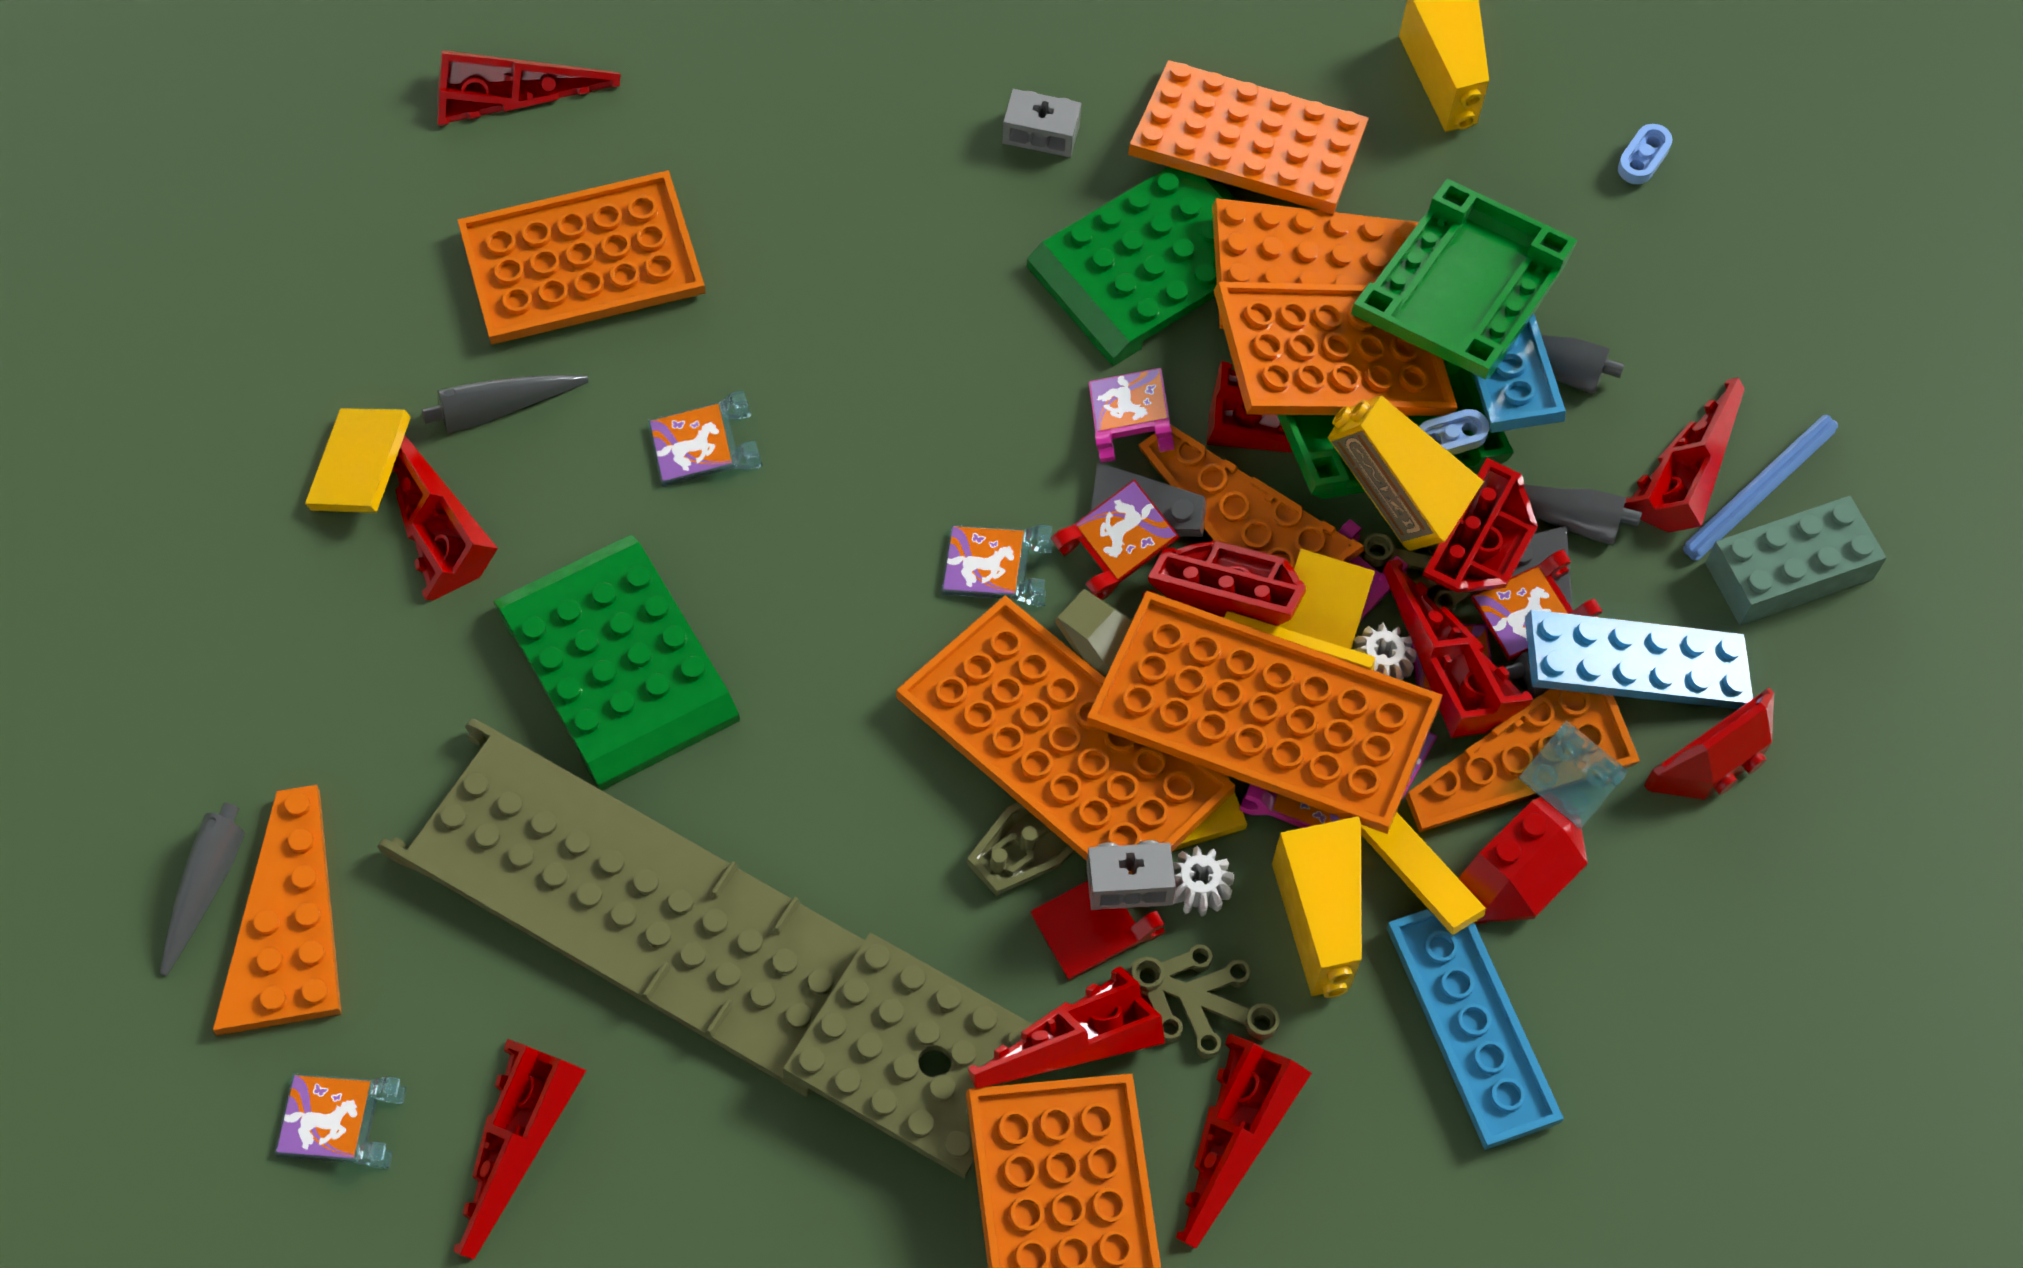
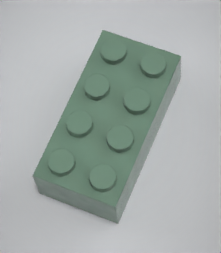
M1847 496L1715 542L1705 564L1738 624L1741 626L1873 580L1887 557L1852 497Z

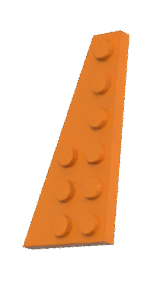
M1172 425L1174 450L1160 452L1156 432L1138 444L1140 451L1167 485L1205 497L1207 505L1203 531L1211 541H1219L1285 558L1293 569L1295 568L1300 549L1344 562H1350L1365 551L1364 545L1353 538L1350 540L1336 531L1334 526L1324 520L1320 521L1304 511L1303 507L1259 479L1248 476L1240 471L1235 464L1227 459L1223 460L1207 450L1203 444Z
M1549 689L1535 698L1530 706L1505 720L1454 760L1410 790L1405 797L1420 833L1635 766L1640 762V759L1613 695Z
M317 785L276 791L213 1027L216 1036L342 1014L321 797Z

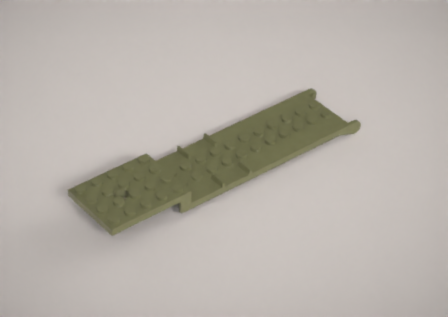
M470 719L465 727L470 733L467 737L478 746H481L482 743L485 744L409 848L406 850L407 845L396 837H393L391 841L383 838L377 845L378 849L394 862L432 878L807 1098L811 1091L816 1092L965 1179L974 1164L966 1091L969 1088L975 1087L969 1076L968 1068L972 1065L977 1067L985 1065L994 1058L995 1049L1001 1045L1010 1048L1021 1040V1032L1032 1025L1030 1022L870 932L867 938L863 940L800 904L797 897L791 899L740 870L736 862L732 861L731 864L476 719ZM928 1051H940L949 1058L951 1067L945 1075H938L934 1078L929 1077L919 1068L918 1061L920 1057ZM1024 1078L991 1086L1021 1084Z

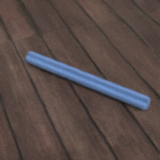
M1822 415L1686 541L1683 547L1684 553L1694 561L1702 558L1714 546L1716 541L1721 540L1835 433L1838 423L1832 420L1829 415Z

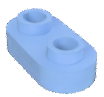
M1647 124L1640 128L1620 158L1618 173L1622 179L1631 184H1643L1650 180L1671 147L1672 135L1669 130L1659 124Z
M1465 409L1427 420L1419 427L1448 452L1455 455L1483 445L1488 435L1489 422L1481 412ZM1469 430L1473 432L1474 435H1465L1463 431Z

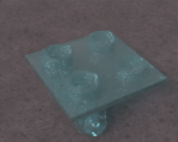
M1566 720L1518 778L1581 829L1613 789L1624 779L1628 770Z

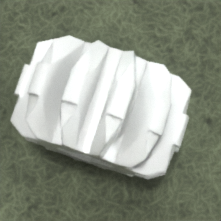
M1383 622L1379 625L1377 631L1367 626L1362 636L1357 635L1352 645L1355 651L1376 657L1374 671L1402 681L1404 677L1408 678L1413 672L1414 666L1412 663L1415 662L1417 656L1416 650L1410 648L1412 644L1411 636L1399 637L1401 632L1399 626L1391 632L1387 631Z
M1197 845L1193 848L1192 857L1181 851L1177 857L1178 863L1173 862L1176 885L1173 904L1184 901L1183 911L1185 914L1189 913L1192 907H1198V912L1203 917L1207 913L1208 906L1218 912L1222 908V900H1229L1231 898L1232 889L1229 886L1234 882V874L1226 871L1229 865L1227 858L1215 861L1216 851L1214 848L1206 856L1202 855L1201 849Z

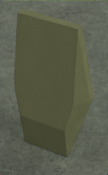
M1083 589L1057 617L1055 623L1075 653L1106 678L1132 623V619Z
M1017 802L1005 809L968 856L966 864L992 893L997 896L1058 868L1075 850Z

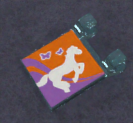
M744 391L733 392L717 403L648 420L663 487L731 469L754 470L763 466L756 441L743 443L737 448L735 446L729 419L741 420L751 416Z
M951 525L941 588L942 595L999 599L1006 595L1009 599L1019 600L1031 606H1045L1047 593L1044 590L1045 580L1038 578L1025 580L1029 548L1040 553H1052V526L1036 525L1029 529Z
M293 1073L274 1154L277 1157L358 1163L373 1168L390 1169L393 1152L386 1150L387 1145L385 1143L368 1142L377 1100L392 1104H403L406 1086L400 1085V1079L394 1077L360 1079Z

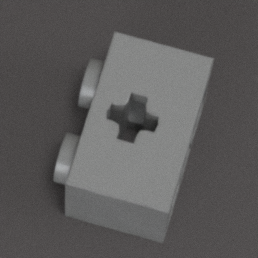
M1013 89L1003 121L1002 144L1071 157L1080 126L1082 103L1068 98H1056L1037 94L1033 91Z
M1146 840L1139 842L1137 845L1119 846L1116 843H1102L1096 847L1088 848L1086 867L1091 910L1173 905L1176 885L1170 843Z

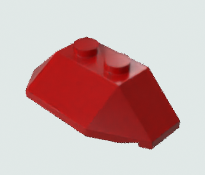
M1486 458L1477 475L1484 481L1446 541L1439 543L1422 575L1457 593L1506 588L1538 528L1530 500L1524 488L1525 484L1522 474L1489 458Z
M1219 541L1191 544L1177 550L1174 547L1163 549L1148 576L1149 583L1169 599L1223 618L1226 612L1229 611L1275 626H1279L1292 619L1306 593L1305 584L1302 580L1300 581L1287 559Z
M1768 687L1676 754L1652 769L1644 787L1650 792L1705 800L1715 792L1719 795L1726 793L1737 783L1738 779L1736 777L1744 771L1750 775L1758 770L1767 761L1764 755L1772 743L1774 692Z
M1548 792L1531 801L1477 854L1458 878L1486 908L1485 915L1474 923L1535 919L1588 864L1580 818L1551 792Z

